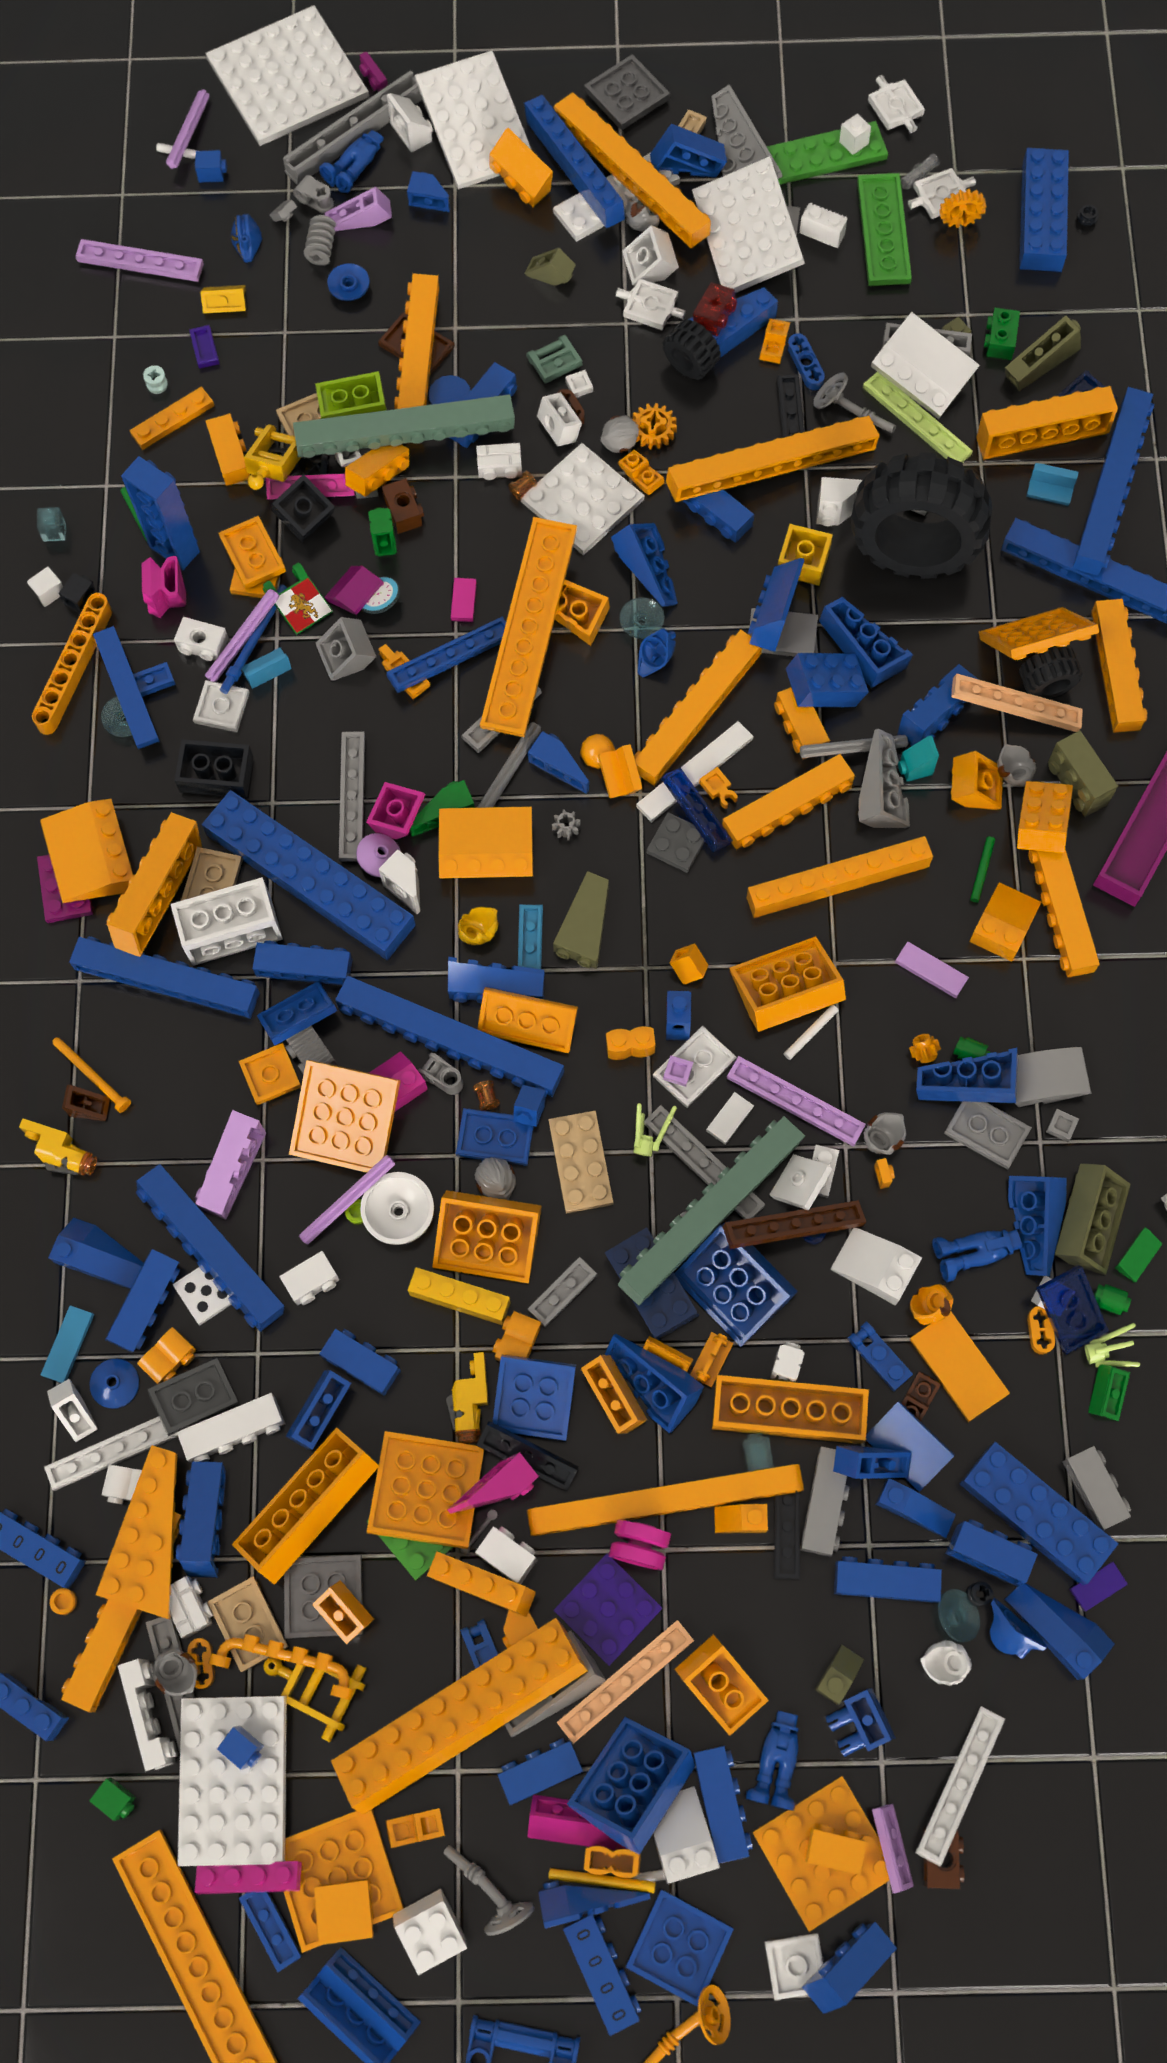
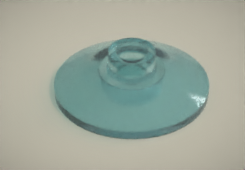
M635 598L623 606L620 612V624L628 635L634 638L645 639L663 627L664 612L661 606L652 599ZM644 620L646 623H639L638 621Z
M114 697L103 707L101 722L106 731L114 736H131L132 733L127 721H122L125 715L118 697Z
M953 1589L945 1592L938 1604V1615L943 1629L952 1639L958 1642L971 1641L976 1637L980 1628V1616L977 1607L968 1601L967 1594L961 1590Z

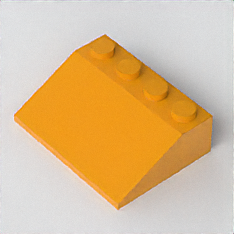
M112 799L87 802L40 820L62 903L126 892L133 873Z
M532 807L439 809V878L533 876Z
M816 936L729 968L749 1017L758 1032L846 1000L844 980Z
M446 1190L441 1198L432 1268L529 1284L542 1205Z

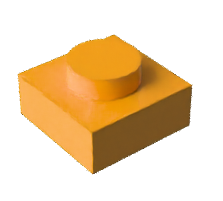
M879 1159L876 1161L874 1168L879 1187L882 1189L890 1187L895 1175L891 1164L888 1165L887 1159Z

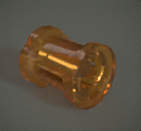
M524 471L522 477L515 482L509 483L508 486L511 493L518 500H521L527 491L537 486V481L532 474Z
M492 1080L482 1081L473 1086V1090L477 1092L480 1101L479 1109L481 1111L493 1109L500 1104L499 1099L495 1097Z

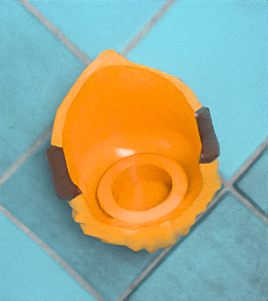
M942 1284L920 1287L917 1290V1294L912 1296L910 1310L914 1319L920 1324L927 1325L939 1322L946 1316H949L953 1297L947 1287Z

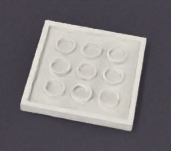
M583 443L521 497V502L539 518L577 525L573 547L582 555L586 554L644 501V495Z

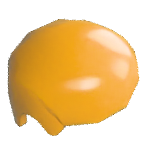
M594 734L588 736L582 743L580 757H582L587 766L600 769L598 755L615 751V747L607 736Z

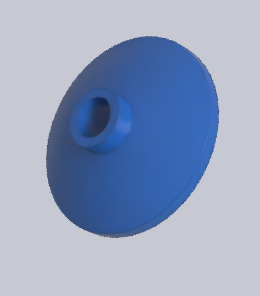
M350 263L334 268L327 279L330 293L334 297L345 301L355 300L363 296L370 284L366 270L359 265Z
M109 1359L102 1362L93 1371L90 1378V1392L94 1400L101 1406L111 1409L121 1408L135 1398L139 1390L140 1380L138 1372L132 1364L123 1359ZM116 1378V1384L112 1387L109 1386V1380Z

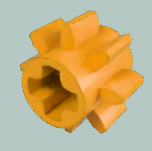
M929 1034L916 1036L912 1042L913 1046L909 1047L912 1058H916V1061L920 1060L921 1063L934 1061L938 1055L937 1051L941 1050L938 1039H934V1036L930 1037Z

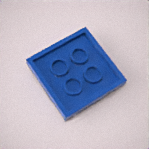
M501 1355L493 1423L514 1434L566 1441L576 1365Z
M661 1889L625 1967L698 2007L700 1993L705 1986L710 1984L734 1928Z

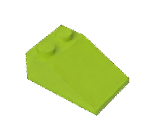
M379 371L315 383L321 419L387 410Z

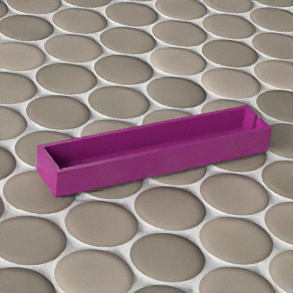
M1167 751L1093 886L1134 907L1142 897L1167 851Z

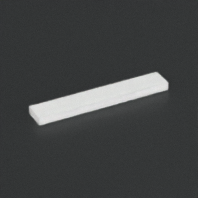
M737 721L640 800L636 807L652 823L699 784L700 778L716 767L719 768L753 740V735Z
M158 1416L51 1463L44 1468L52 1490L56 1491L106 1469L108 1465H115L151 1448V1445L158 1446L178 1437V1434L176 1432L168 1436Z
M982 1706L980 1707L916 1854L938 1866L942 1865L1005 1718Z

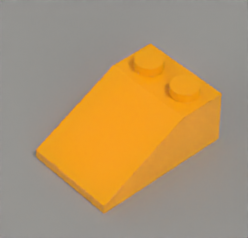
M999 882L969 942L1012 962L1037 913L1041 901Z
M714 1634L674 1669L729 1736L769 1701Z

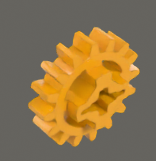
M967 189L966 192L959 190L956 195L951 193V198H945L944 203L940 204L941 209L939 211L944 224L948 223V227L955 224L956 228H958L960 225L967 227L969 222L974 224L975 219H981V214L986 213L985 208L987 207L982 193L978 194V190L971 193L970 189Z
M648 403L646 404V409L639 407L638 413H633V421L638 424L639 428L636 442L641 441V447L648 444L649 449H652L653 445L660 449L661 443L667 446L669 439H674V433L677 432L676 417H673L672 410L666 412L665 405L660 409L658 408V403H655L654 407H650Z

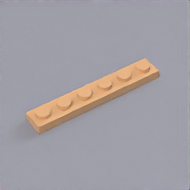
M957 673L953 677L952 698L1078 732L1082 728L1083 709Z
M677 1620L561 1718L557 1724L574 1744L694 1640Z

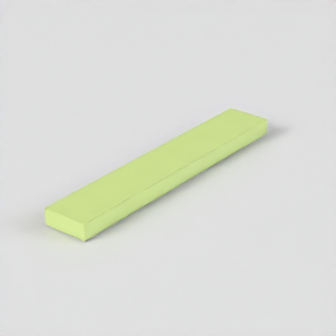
M876 372L863 384V389L945 459L950 457L963 463L972 455L973 451L880 373Z

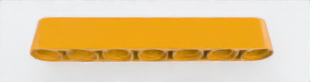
M94 593L88 598L32 713V720L42 734L49 735L57 729L97 646L93 633L104 630L112 615V608L106 596L102 593Z

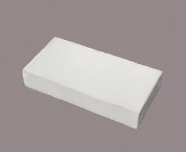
M734 1092L708 1126L706 1132L726 1145L752 1111L754 1105Z

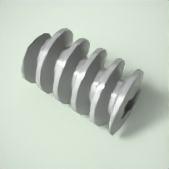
M317 215L311 218L309 223L304 256L311 263L324 266L330 262L329 257L333 246L336 223L328 216Z

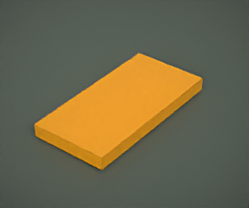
M485 987L477 1029L499 1039L569 1053L578 1007Z
M951 1311L949 1316H946L939 1322L931 1323L909 1339L968 1422L1010 1394Z

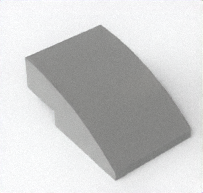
M1082 1047L1060 1048L1018 1055L1015 1103L1018 1107L1041 1102L1047 1104L1092 1094Z

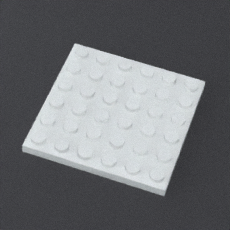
M311 6L206 53L207 60L259 146L369 97L367 88L315 6Z

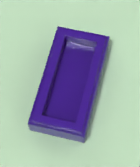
M210 325L189 329L199 369L220 364Z
M1110 1562L1099 1569L1088 1584L1082 1585L1078 1583L1069 1590L1082 1610L1086 1612L1128 1584L1114 1562Z

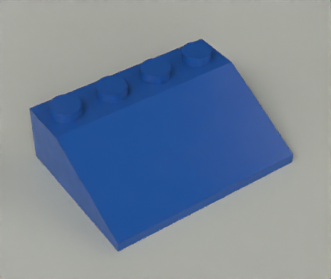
M723 1223L674 1274L682 1287L742 1347L798 1291L753 1245L730 1249L723 1230L725 1223Z
M624 1717L567 1804L615 1842L640 1855L696 1766L691 1751Z

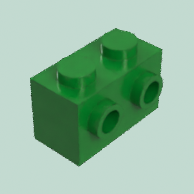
M994 308L993 315L988 316L986 329L990 330V332L985 335L984 347L987 348L986 357L1012 360L1016 346L1020 311Z

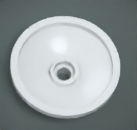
M392 1172L383 1175L364 1193L360 1207L361 1217L366 1229L379 1241L392 1245L406 1244L419 1238L428 1229L433 1219L434 1201L430 1190L422 1180L409 1173ZM396 1209H403L402 1215H395Z

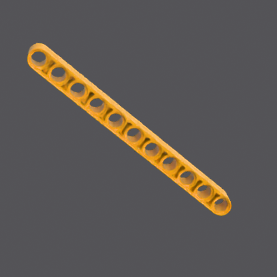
M800 1464L537 1507L528 1509L527 1516L530 1536H539L617 1523V1520L629 1521L795 1493V1491H804Z

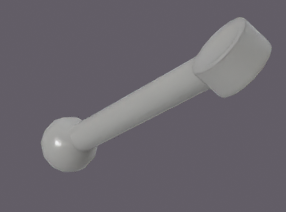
M495 1510L488 1512L487 1519L471 1537L468 1549L460 1548V1552L463 1555H467L470 1552V1547L491 1520L493 1521L497 1518Z

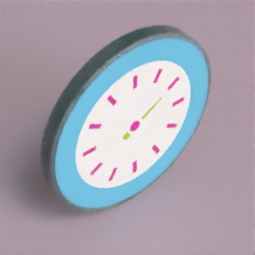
M379 577L384 583L362 608L364 612L369 614L382 613L390 609L397 602L400 596V587L394 579Z

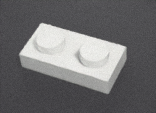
M815 1145L812 1160L827 1164L833 1170L817 1196L828 1198L839 1150Z

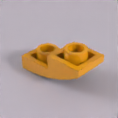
M636 450L631 451L618 461L619 466L627 476L648 496L665 483L664 477L651 468L649 461Z

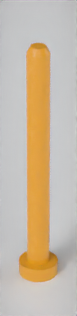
M58 1037L53 1039V1045L116 1104L115 1109L119 1113L129 1108L131 1100L127 1096L122 1098L62 1039Z

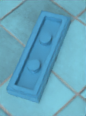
M519 905L518 966L541 969L543 905Z
M69 1306L41 1376L59 1383L68 1379L94 1317L93 1313Z

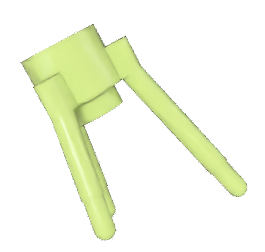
M641 1103L637 1104L634 1154L652 1157L653 1151H659L660 1143L677 1109L676 1106L672 1107L656 1141L653 1142V1137L644 1135L645 1114L641 1113Z
M1135 1323L1124 1326L1098 1339L1089 1340V1344L1085 1345L1088 1363H1095L1096 1368L1101 1364L1119 1367H1139V1362L1105 1360V1358H1109V1351L1133 1346L1134 1341L1109 1346L1103 1343L1135 1328Z

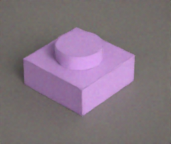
M670 1055L663 1080L686 1087L693 1062Z

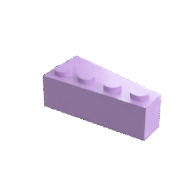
M232 1110L212 1163L206 1172L204 1183L198 1189L195 1196V1204L200 1210L222 1219H227L266 1135V1131L259 1120Z

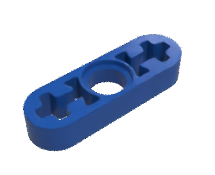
M793 334L788 341V351L806 387L810 390H818L824 384V371L807 338L803 334ZM808 358L812 363L810 365H803L800 361ZM812 371L815 379H811Z

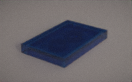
M1077 1265L1036 1287L1061 1349L1065 1354L1109 1332L1082 1266Z

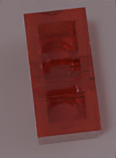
M711 282L693 313V321L704 326L712 335L718 336L721 329L726 327L730 313H733L736 309L735 289Z

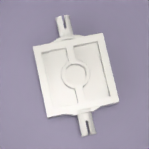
M883 75L878 76L876 82L880 89L869 94L868 101L887 130L904 124L910 133L912 131L915 132L917 126L913 119L924 115V107L905 79L897 83L888 84Z
M950 168L915 181L913 188L918 197L908 200V206L910 209L922 205L927 210L931 219L940 216V204L944 203L945 198H951V193L956 195L959 190L966 192V188L976 185V180L973 176L961 180L956 176L953 169Z
M639 278L636 286L630 292L620 288L616 292V297L627 300V305L623 311V317L663 330L671 316L681 319L685 317L686 310L674 307L678 298V291Z

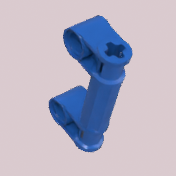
M473 2015L466 2063H472V2055L477 2052L484 2054L486 2063H491L495 2046L547 2057L550 2059L549 2063H576L580 2037L575 2039L558 2036L557 2032L500 2020L491 2022L478 2019L477 2015ZM558 2046L570 2048L571 2050L559 2048Z

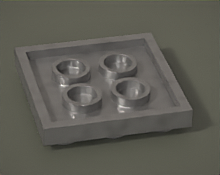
M633 54L584 85V91L621 130L670 100L668 90Z
M362 1555L298 1558L284 1573L285 1639L339 1636L312 1604L332 1585L341 1580L363 1606Z

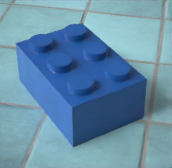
M797 653L786 667L798 707H856L869 692L856 654Z
M971 1519L968 1522L963 1521L956 1526L946 1551L947 1555L1015 1586L1027 1583L1038 1555L1031 1551V1546L1020 1541L1017 1544L1007 1540V1535L993 1530V1533L983 1529V1524Z

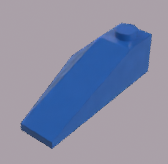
M655 523L629 524L613 535L611 539L615 551L662 607L678 604L673 581L668 577L666 571L669 568L667 560H664L662 551L665 550L664 543Z
M618 1334L613 1335L605 1355H611L623 1378H627L634 1388L632 1392L635 1397H640L647 1406L648 1410L646 1412L651 1419L670 1434L696 1405L704 1386L681 1368Z
M1028 1584L1016 1587L1004 1599L1077 1680L1085 1679L1104 1660L1115 1645L1096 1623Z
M558 1880L544 1883V1889L538 1892L545 1928L579 1920L583 1917V1914L596 1915L609 1910L610 1907L620 1908L651 1899L649 1892L566 1883L559 1885Z

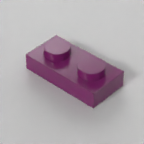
M367 51L360 54L361 64L359 68L362 75L368 77L374 91L380 92L388 86L387 78Z

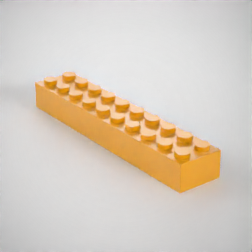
M557 1618L553 1619L331 1760L351 1807L364 1815L588 1672L565 1627Z

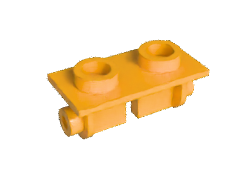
M711 1332L690 1375L712 1388L734 1343L727 1340V1337L719 1333L717 1335Z

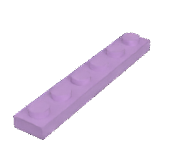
M81 239L75 256L77 262L199 282L204 265L203 260L199 258Z
M738 1056L727 1075L728 1080L853 1147L865 1128V1123Z

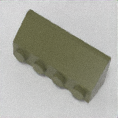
M1080 1164L1075 1177L1072 1195L1069 1199L1067 1213L1063 1220V1227L1057 1242L1055 1255L1068 1264L1106 1275L1131 1184L1106 1165Z

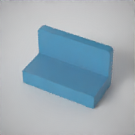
M1035 462L1027 497L1069 506L1079 472Z
M280 647L244 665L242 672L253 689L292 668L287 654H284Z

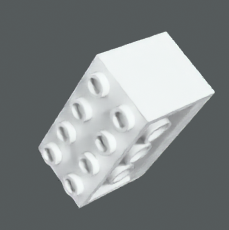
M263 877L171 904L182 948L193 966L255 948L257 942L264 943V941L276 942L283 940L272 899Z

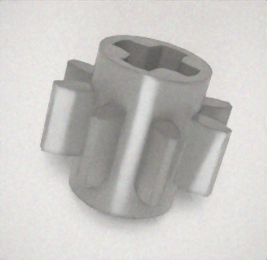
M564 809L559 816L554 815L556 823L552 824V830H558V838L563 836L570 840V836L573 834L578 835L577 827L581 824L580 819L575 820V812L568 813Z

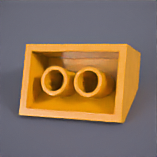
M508 127L489 155V166L495 174L499 173L504 178L509 188H514L519 193L524 203H529L534 207L551 191L553 171Z

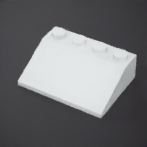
M913 312L909 314L871 363V367L938 420L980 366Z

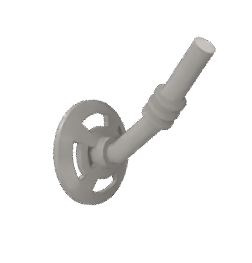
M844 372L831 377L819 389L814 398L813 404L817 409L824 408L831 403H837L860 418L870 416L874 425L890 433H893L896 429V425L876 416L875 412H871V410H867L865 407L862 409L843 397L842 392L848 382V376Z
M452 1846L446 1847L444 1855L463 1870L464 1876L472 1881L473 1884H478L497 1905V1914L485 1926L484 1930L487 1935L492 1936L506 1932L519 1925L534 1911L532 1902L511 1904V1901H507L485 1876L483 1869L474 1862L470 1863Z

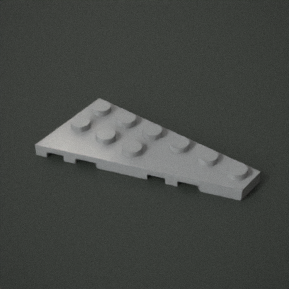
M730 84L712 95L718 142L724 144L727 163L721 170L723 176L770 156L777 178H781L783 176L781 170Z

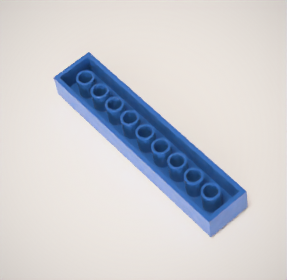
M231 790L201 824L208 837L234 855L242 856L244 862L387 961L416 926L414 916Z

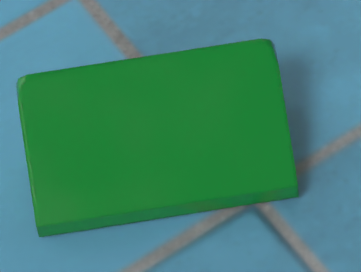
M1144 1227L1120 1259L1115 1269L1136 1283L1162 1246V1243L1149 1229Z
M1099 1365L1088 1410L1090 1414L1119 1421L1130 1372L1113 1366Z

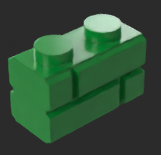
M376 508L370 510L368 515L375 556L396 554V539L390 509Z

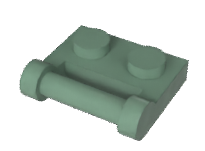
M565 334L547 346L526 353L529 362L533 364L545 384L582 366V359ZM562 348V350H560V351H558V352H555V353H553V354H551V355H549V356H547V357H545V358H543V359L540 360V358H542V357H544V356H546V355H548V354H550V353H552V352H554V351H556V350Z

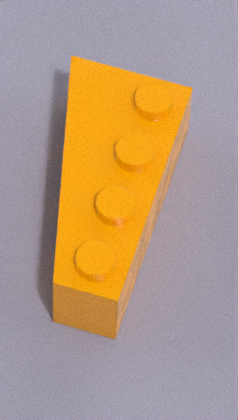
M565 580L555 620L592 646L610 609L609 598Z

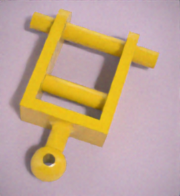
M270 424L264 429L256 427L255 436H258V438L244 456L247 473L251 474L248 477V485L253 490H259L263 487L264 477L285 482L301 458L297 454L295 436L279 433L276 431V427ZM274 441L290 444V447L283 456L268 452Z
M269 1657L265 1660L263 1668L267 1675H279L288 1680L281 1696H287V1704L327 1724L321 1736L322 1739L331 1742L336 1730L343 1732L346 1725L341 1723V1720L351 1700L340 1698L331 1717L309 1706L324 1673L326 1672L339 1679L336 1674L314 1669L300 1699L297 1700L291 1696L306 1666L296 1664L294 1670L283 1666L280 1659ZM273 1663L275 1664L274 1669L271 1668ZM357 1664L352 1676H349L348 1688L353 1689L352 1697L356 1689L363 1691L366 1686L360 1682L366 1668Z

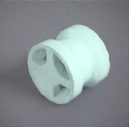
M150 366L144 371L143 377L147 389L151 393L160 394L167 389L168 381L161 367Z

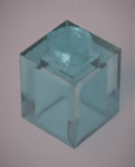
M60 507L37 508V529L44 542L66 540V521Z
M762 1433L747 1435V1440L742 1442L747 1472L773 1468L769 1436L762 1437Z

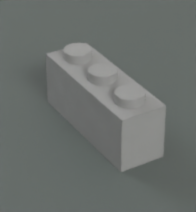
M1093 1446L1062 1461L1090 1517L1100 1529L1105 1530L1131 1517L1129 1503L1124 1497L1121 1498L1117 1491L1118 1483L1113 1474H1109L1105 1468L1106 1460L1100 1450H1096Z

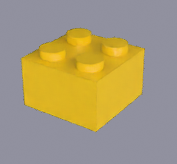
M790 524L778 565L798 558L805 559L798 581L819 586L830 552L833 534Z

